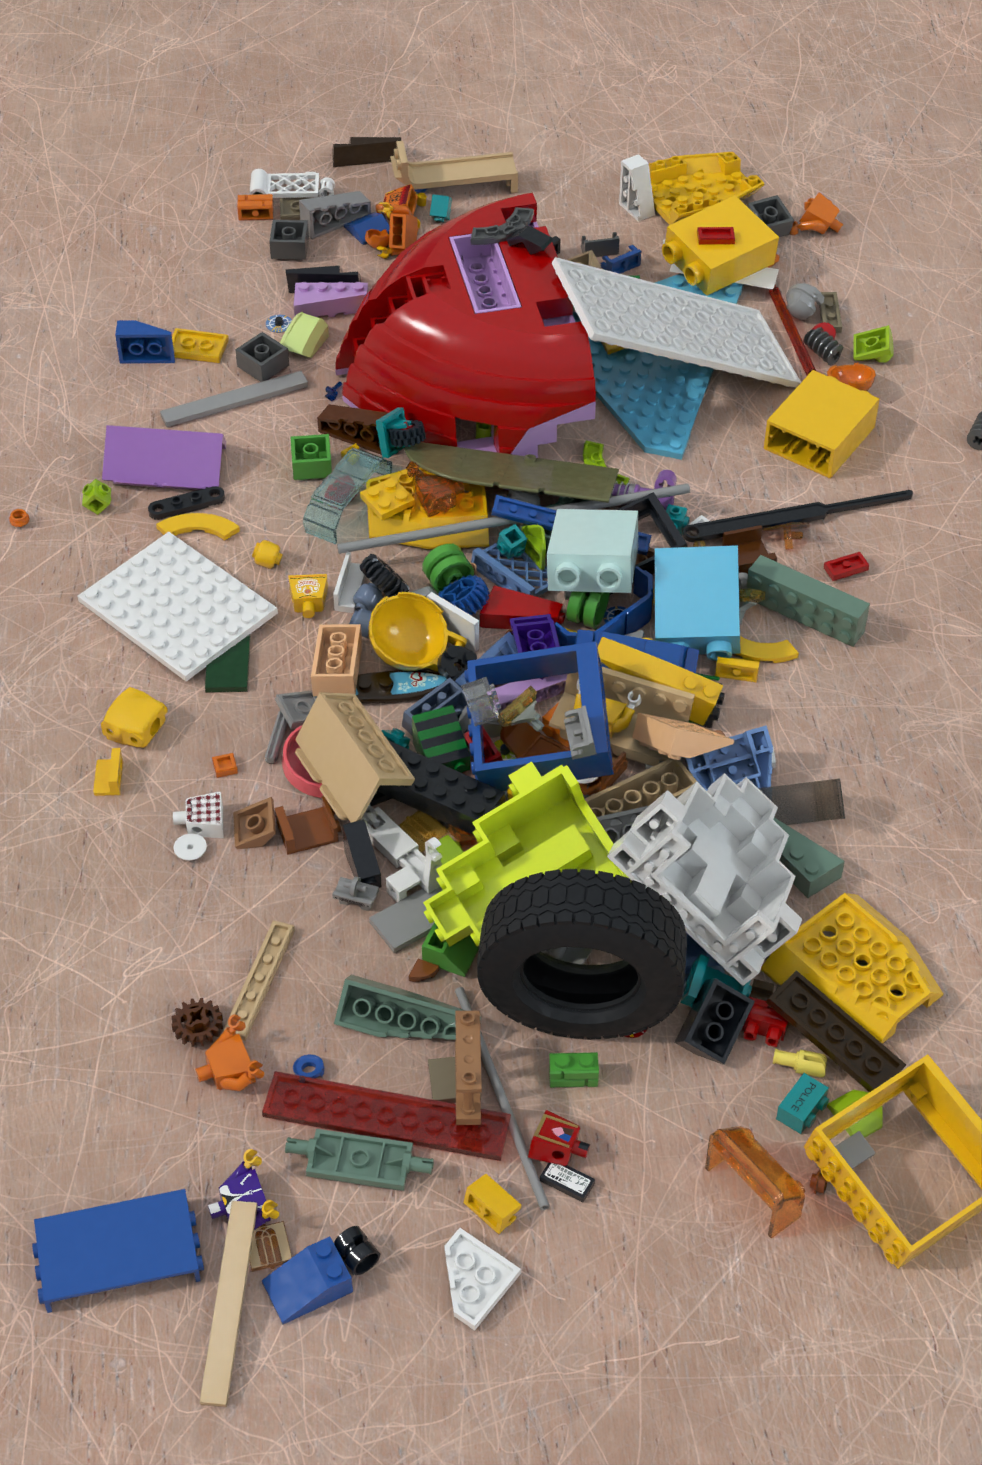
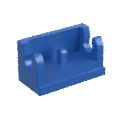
M630 245L628 247L632 250L631 252L629 251L614 259L603 256L602 259L606 263L602 262L601 268L621 274L641 265V250H638L634 245Z

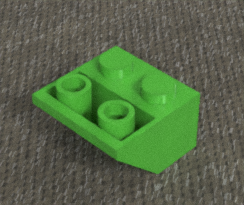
M434 922L422 945V960L436 964L440 969L465 977L479 951V946H476L470 935L449 947L446 940L441 943L434 931L438 929Z

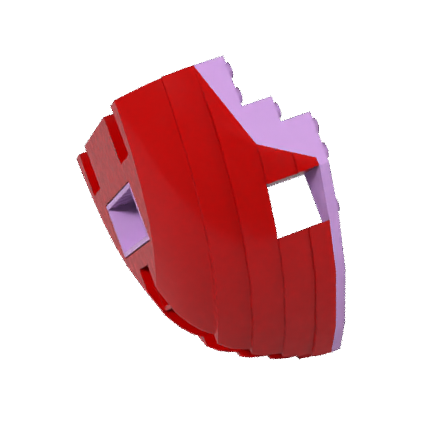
M533 192L494 201L470 210L425 233L398 255L364 297L349 325V329L343 338L340 351L336 357V375L347 374L346 382H343L342 389L343 401L352 408L387 413L396 408H404L406 420L422 421L426 437L423 443L520 456L531 454L535 455L536 458H538V445L557 442L558 424L595 419L596 386L588 333L581 321L575 322L573 304L568 298V294L552 265L554 258H558L553 243L551 242L543 251L531 255L523 242L509 246L506 240L494 244L471 245V235L474 227L500 226L506 223V220L513 214L515 207L534 209L533 219L528 226L550 236L546 226L539 227L537 224V202ZM455 417L490 424L491 437L457 442Z

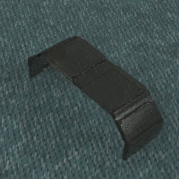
M840 778L758 788L778 807L774 817L786 825L845 819Z

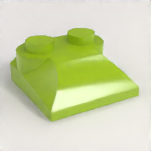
M889 325L854 334L853 358L855 361L876 359L878 362L885 363L893 357V337Z

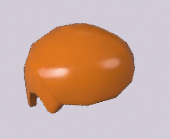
M376 229L366 231L365 240L370 247L377 249L378 246L385 248L389 246V234L386 229L382 231Z

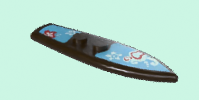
M394 670L358 674L355 695L361 703H393L418 700L442 684L446 678L443 674L440 675V673L422 670Z

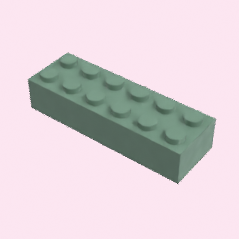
M762 555L749 568L746 588L747 599L852 647L855 646L864 634L870 603Z

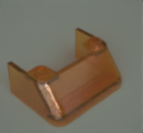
M736 1126L717 1129L710 1134L705 1169L710 1171L725 1160L772 1210L768 1236L771 1239L801 1217L805 1200L804 1186L798 1180H794L754 1138L750 1129Z

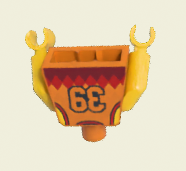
M412 184L387 192L383 202H388L390 206L392 204L407 206L412 216H414L416 204L422 207L426 206L427 196L425 193L416 194ZM376 204V212L379 213L378 210L384 209L383 204ZM391 211L388 212V213H385V215H386V217H387V219H388L389 221H390V213H391ZM418 219L417 226H418V229H419L421 223H420V220Z

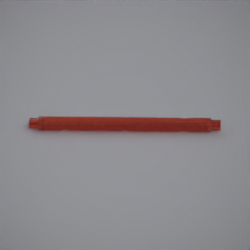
M775 284L773 289H769V294L806 376H808L812 370L816 371L787 309L781 292Z

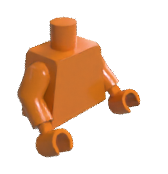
M819 192L815 199L809 198L804 203L806 212L799 220L800 224L794 221L790 235L798 234L799 229L801 231L814 230L824 234L828 228H831L838 233L843 226V223L835 219L839 209L831 200Z
M236 1014L231 1015L228 1019L229 1027L205 1051L207 1065L195 1069L199 1082L213 1078L218 1090L242 1091L249 1084L255 1083L256 1078L261 1079L264 1077V1071L259 1069L263 1064L256 1060L250 1061L240 1034H236V1031H243L246 1027L245 1022L239 1021L241 1019L240 1016Z

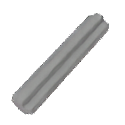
M281 710L278 712L265 754V761L267 763L274 764L277 761L288 725Z

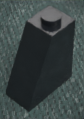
M364 819L342 825L344 852L353 876L360 877L362 883L381 888V873Z

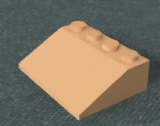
M638 713L632 738L640 741L639 745L649 747L648 749L658 751L659 754L667 755L668 758L681 760V757L692 758L734 744V739L697 724Z

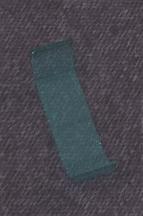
M350 449L311 496L310 503L303 517L305 532L336 544V529L343 509L374 472L381 475L391 474L392 461L364 450Z

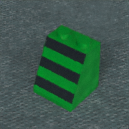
M453 705L412 716L413 745L418 754L460 773L470 770V754Z

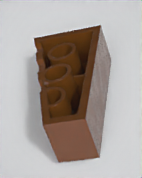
M328 404L317 417L318 432L329 434L333 438L353 445L356 443L361 448L382 455L376 430V420L388 413Z

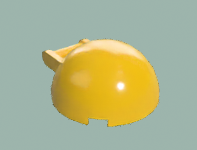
M398 592L396 596L384 597L373 609L368 626L369 638L378 657L391 667L404 671L429 668L439 673L437 667L438 658L445 651L447 642L454 646L465 647L467 639L447 630V623L442 616L443 611L432 600L413 592Z

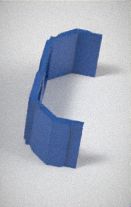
M636 566L633 593L641 599L596 631L626 635L636 632L648 624L652 613L653 575ZM556 622L554 625L560 647L574 645L577 632H569Z
M577 630L575 644L596 641L598 647L601 637H605L696 673L699 650L608 632ZM601 662L602 667L608 668L606 665H604V664Z

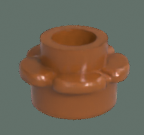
M821 1170L817 1174L812 1173L810 1188L814 1189V1194H817V1192L824 1194L828 1181L822 1176Z

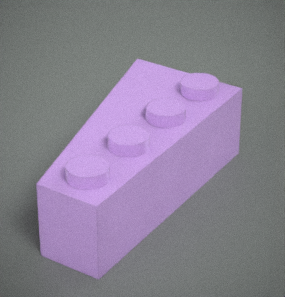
M295 283L294 317L300 312L314 317L328 315V318L335 317V315L342 312L345 315L354 314L357 312L364 297L368 294V283Z

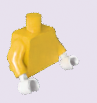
M579 679L577 681L579 693L576 694L574 709L581 708L582 706ZM633 691L629 692L628 707H626V703L605 698L610 738L614 733L628 728L635 713L634 707L641 704L640 694L637 700H631Z

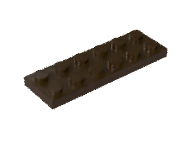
M797 970L766 1001L770 1007L869 1092L900 1073L906 1066L901 1059Z

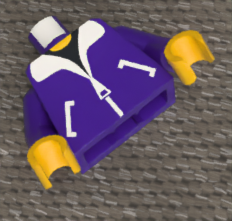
M246 1150L243 1158L244 1161L220 1185L221 1201L208 1205L212 1219L226 1215L229 1221L232 1201L257 1203L258 1208L254 1230L264 1223L271 1221V1218L277 1219L279 1217V1212L274 1209L278 1204L272 1200L266 1201L256 1170H252V1165L256 1167L262 1163L261 1157L255 1156L257 1154L256 1150Z

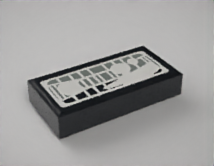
M548 1162L540 1175L541 1182L581 1202L585 1201L595 1184L594 1178L568 1165L563 1166Z

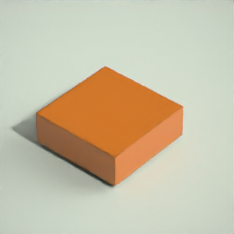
M233 753L212 757L217 778L238 774Z

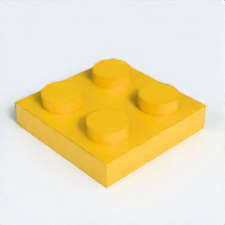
M394 477L360 492V498L381 521L415 505V499Z

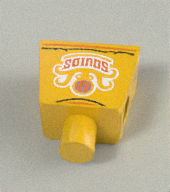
M327 574L288 575L294 611L302 613L305 618H312L315 612H322L328 593Z

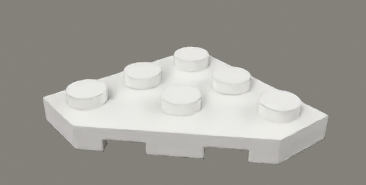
M459 1228L444 1246L454 1317L475 1331L520 1276L521 1269Z

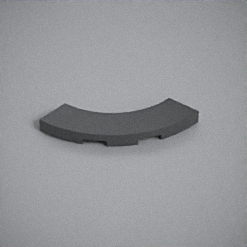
M515 207L513 214L506 220V223L500 226L474 227L471 235V245H487L505 241L516 230L524 228L531 223L534 209Z

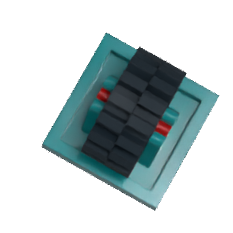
M396 408L376 420V430L378 432L382 458H390L404 449V447L414 446L426 439L422 421L406 420L404 408Z

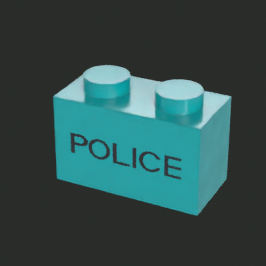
M803 1073L778 1106L776 1120L802 1134L806 1127H812L816 1120L817 1112L819 1110L823 1111L829 1102V1098H827L829 1087Z

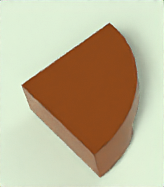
M418 958L409 974V981L421 982V980L429 977L433 978L439 972V966Z

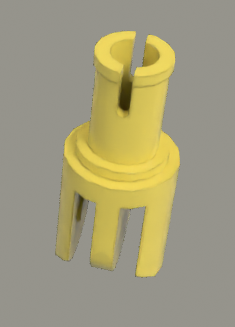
M775 1048L772 1064L794 1067L795 1073H805L809 1076L822 1078L826 1072L827 1056L801 1049L797 1053H792Z

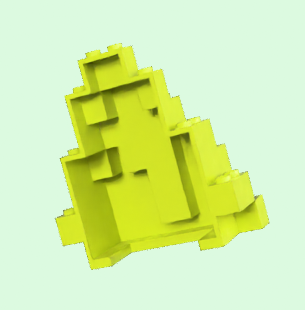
M530 762L508 775L511 784L508 786L512 791L513 798L472 822L476 829L473 831V834L478 844L436 869L440 876L436 880L442 891L423 902L427 909L423 913L430 924L435 922L438 929L434 931L441 943L446 940L449 947L470 935L476 946H479L482 922L491 900L504 887L526 876L529 878V875L543 872L545 875V871L560 870L562 873V869H577L578 872H580V869L595 870V874H598V871L613 873V877L617 874L629 878L607 857L614 844L585 801L580 785L567 765L564 767L560 765L541 776L534 764Z

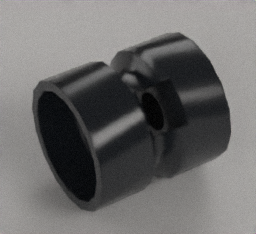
M352 1226L344 1230L334 1241V1245L341 1258L345 1259V1263L354 1275H361L369 1271L380 1258L379 1251L372 1242L368 1241L367 1236L359 1226Z

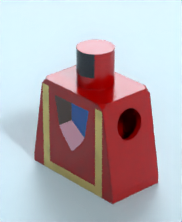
M545 1110L531 1140L528 1158L566 1166L572 1154L586 1158L590 1144L578 1140L581 1129L579 1125Z

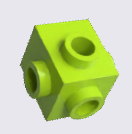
M97 479L84 486L82 490V506L98 515L110 505L111 488Z

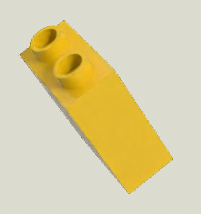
M734 195L667 226L665 244L662 245V254L669 264H675L684 273L685 279L690 285H696L707 296L774 264L779 236ZM733 227L735 244L699 245L697 228Z
M812 370L768 418L764 449L831 479L875 428L880 398L873 396L867 391L842 383L835 377L826 376Z

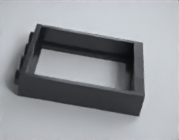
M654 492L617 509L638 511V521L650 515L671 548L688 547ZM655 556L636 564L635 567L638 566L643 571L646 570L652 575L655 574Z

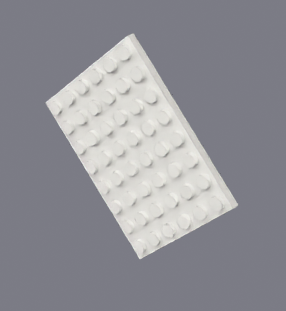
M167 532L77 596L81 604L185 681L191 679L203 670L206 665L278 614L277 607L170 532Z

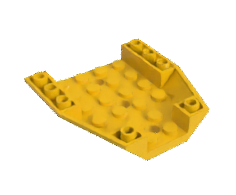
M734 152L672 156L668 159L649 163L654 208L669 225L734 195L742 201L759 191L764 186V182L757 175L746 177L740 171L741 159Z
M419 466L366 480V489L394 477L415 499L414 506L382 521L368 507L369 538L488 518L485 486L443 478ZM489 529L399 544L425 549H435L444 544H455L460 548L488 547Z
M842 894L802 924L797 934L771 953L761 967V970L780 986L797 970L882 1044L895 1034L897 1023L917 1007L923 1004L928 1008L943 996L942 990L909 938L857 894ZM831 931L835 935L832 937L825 936L823 932ZM865 960L868 963V965L861 966L857 963V961ZM900 990L903 995L895 996L891 991Z

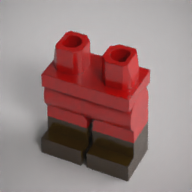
M754 979L749 998L755 1002L742 1027L744 1031L743 1038L754 1041L757 1038V1034L766 1037L765 1043L768 1046L777 1047L780 1041H784L789 1022L772 1007L769 1008L770 1006L766 1003L773 994L775 984Z

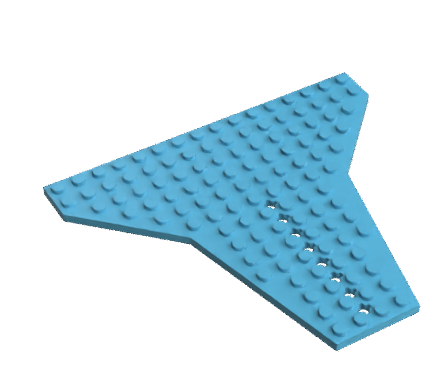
M677 274L655 282L706 296L696 285H690L685 279L684 274ZM730 284L707 295V297L737 304L744 284ZM573 311V317L575 319V322H580L581 320L578 314L576 313V311ZM589 338L596 396L645 453L682 460L714 369L705 366L701 367L693 363H685L676 359L671 360L668 357L655 356L651 353H642L630 348L608 355L600 341L595 342Z

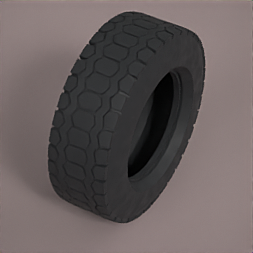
M562 869V873L560 870L545 871V875L543 872L529 875V878L526 876L504 887L503 890L494 896L486 909L482 922L477 958L478 982L485 997L496 1009L505 1016L508 1015L510 1019L518 1023L521 1022L522 1025L531 1029L536 1028L537 1031L547 1034L553 1032L555 1036L566 1038L567 1035H570V1038L584 1039V1037H587V1039H601V1036L604 1039L618 1038V1035L620 1037L632 1035L634 1032H642L665 1020L672 1014L681 1000L685 981L687 951L685 925L679 912L665 897L659 896L658 892L650 887L646 888V885L635 880L630 882V878L616 874L613 877V873L598 871V874H595V870L580 869V872L577 869ZM561 947H581L610 953L623 960L601 965L575 964L555 959L541 951Z

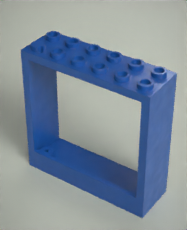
M596 641L467 661L468 670H464L468 685L485 680L487 686L578 672L581 703L587 709L597 753L572 760L571 751L485 763L481 703L473 706L470 705L467 706L468 718L471 719L468 730L473 743L469 745L471 756H474V762H471V770L476 780L498 790L507 791L509 789L508 785L511 784L508 775L530 762L534 764L541 776L560 765H563V767L567 765L576 780L614 775L603 671Z

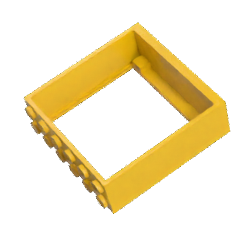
M928 1054L816 1127L804 1145L808 1158L811 1161L814 1160L821 1169L824 1179L831 1182L836 1189L838 1197L848 1204L852 1209L855 1219L860 1223L862 1222L868 1230L871 1240L879 1244L884 1251L886 1259L891 1264H894L897 1269L981 1212L982 1197L911 1245L830 1140L904 1092L982 1190V1120Z

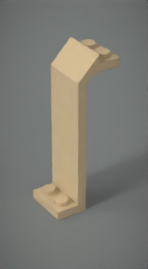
M396 141L397 149H394V156H390L394 177L404 185L412 184L414 190L506 180V186L510 187L511 193H518V171L515 167L513 152L409 162L404 142Z

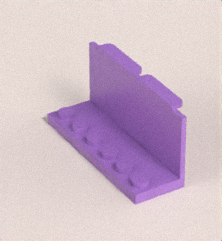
M107 425L102 480L113 481V484L188 490H201L213 486L219 487L222 449H226L225 437L221 433Z

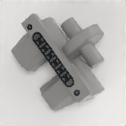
M355 876L353 880L340 877L332 895L334 899L339 900L340 904L349 905L353 903L359 905L361 909L369 911L377 897L379 887L362 883L360 877Z

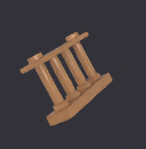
M480 1010L455 1011L456 1125H481Z

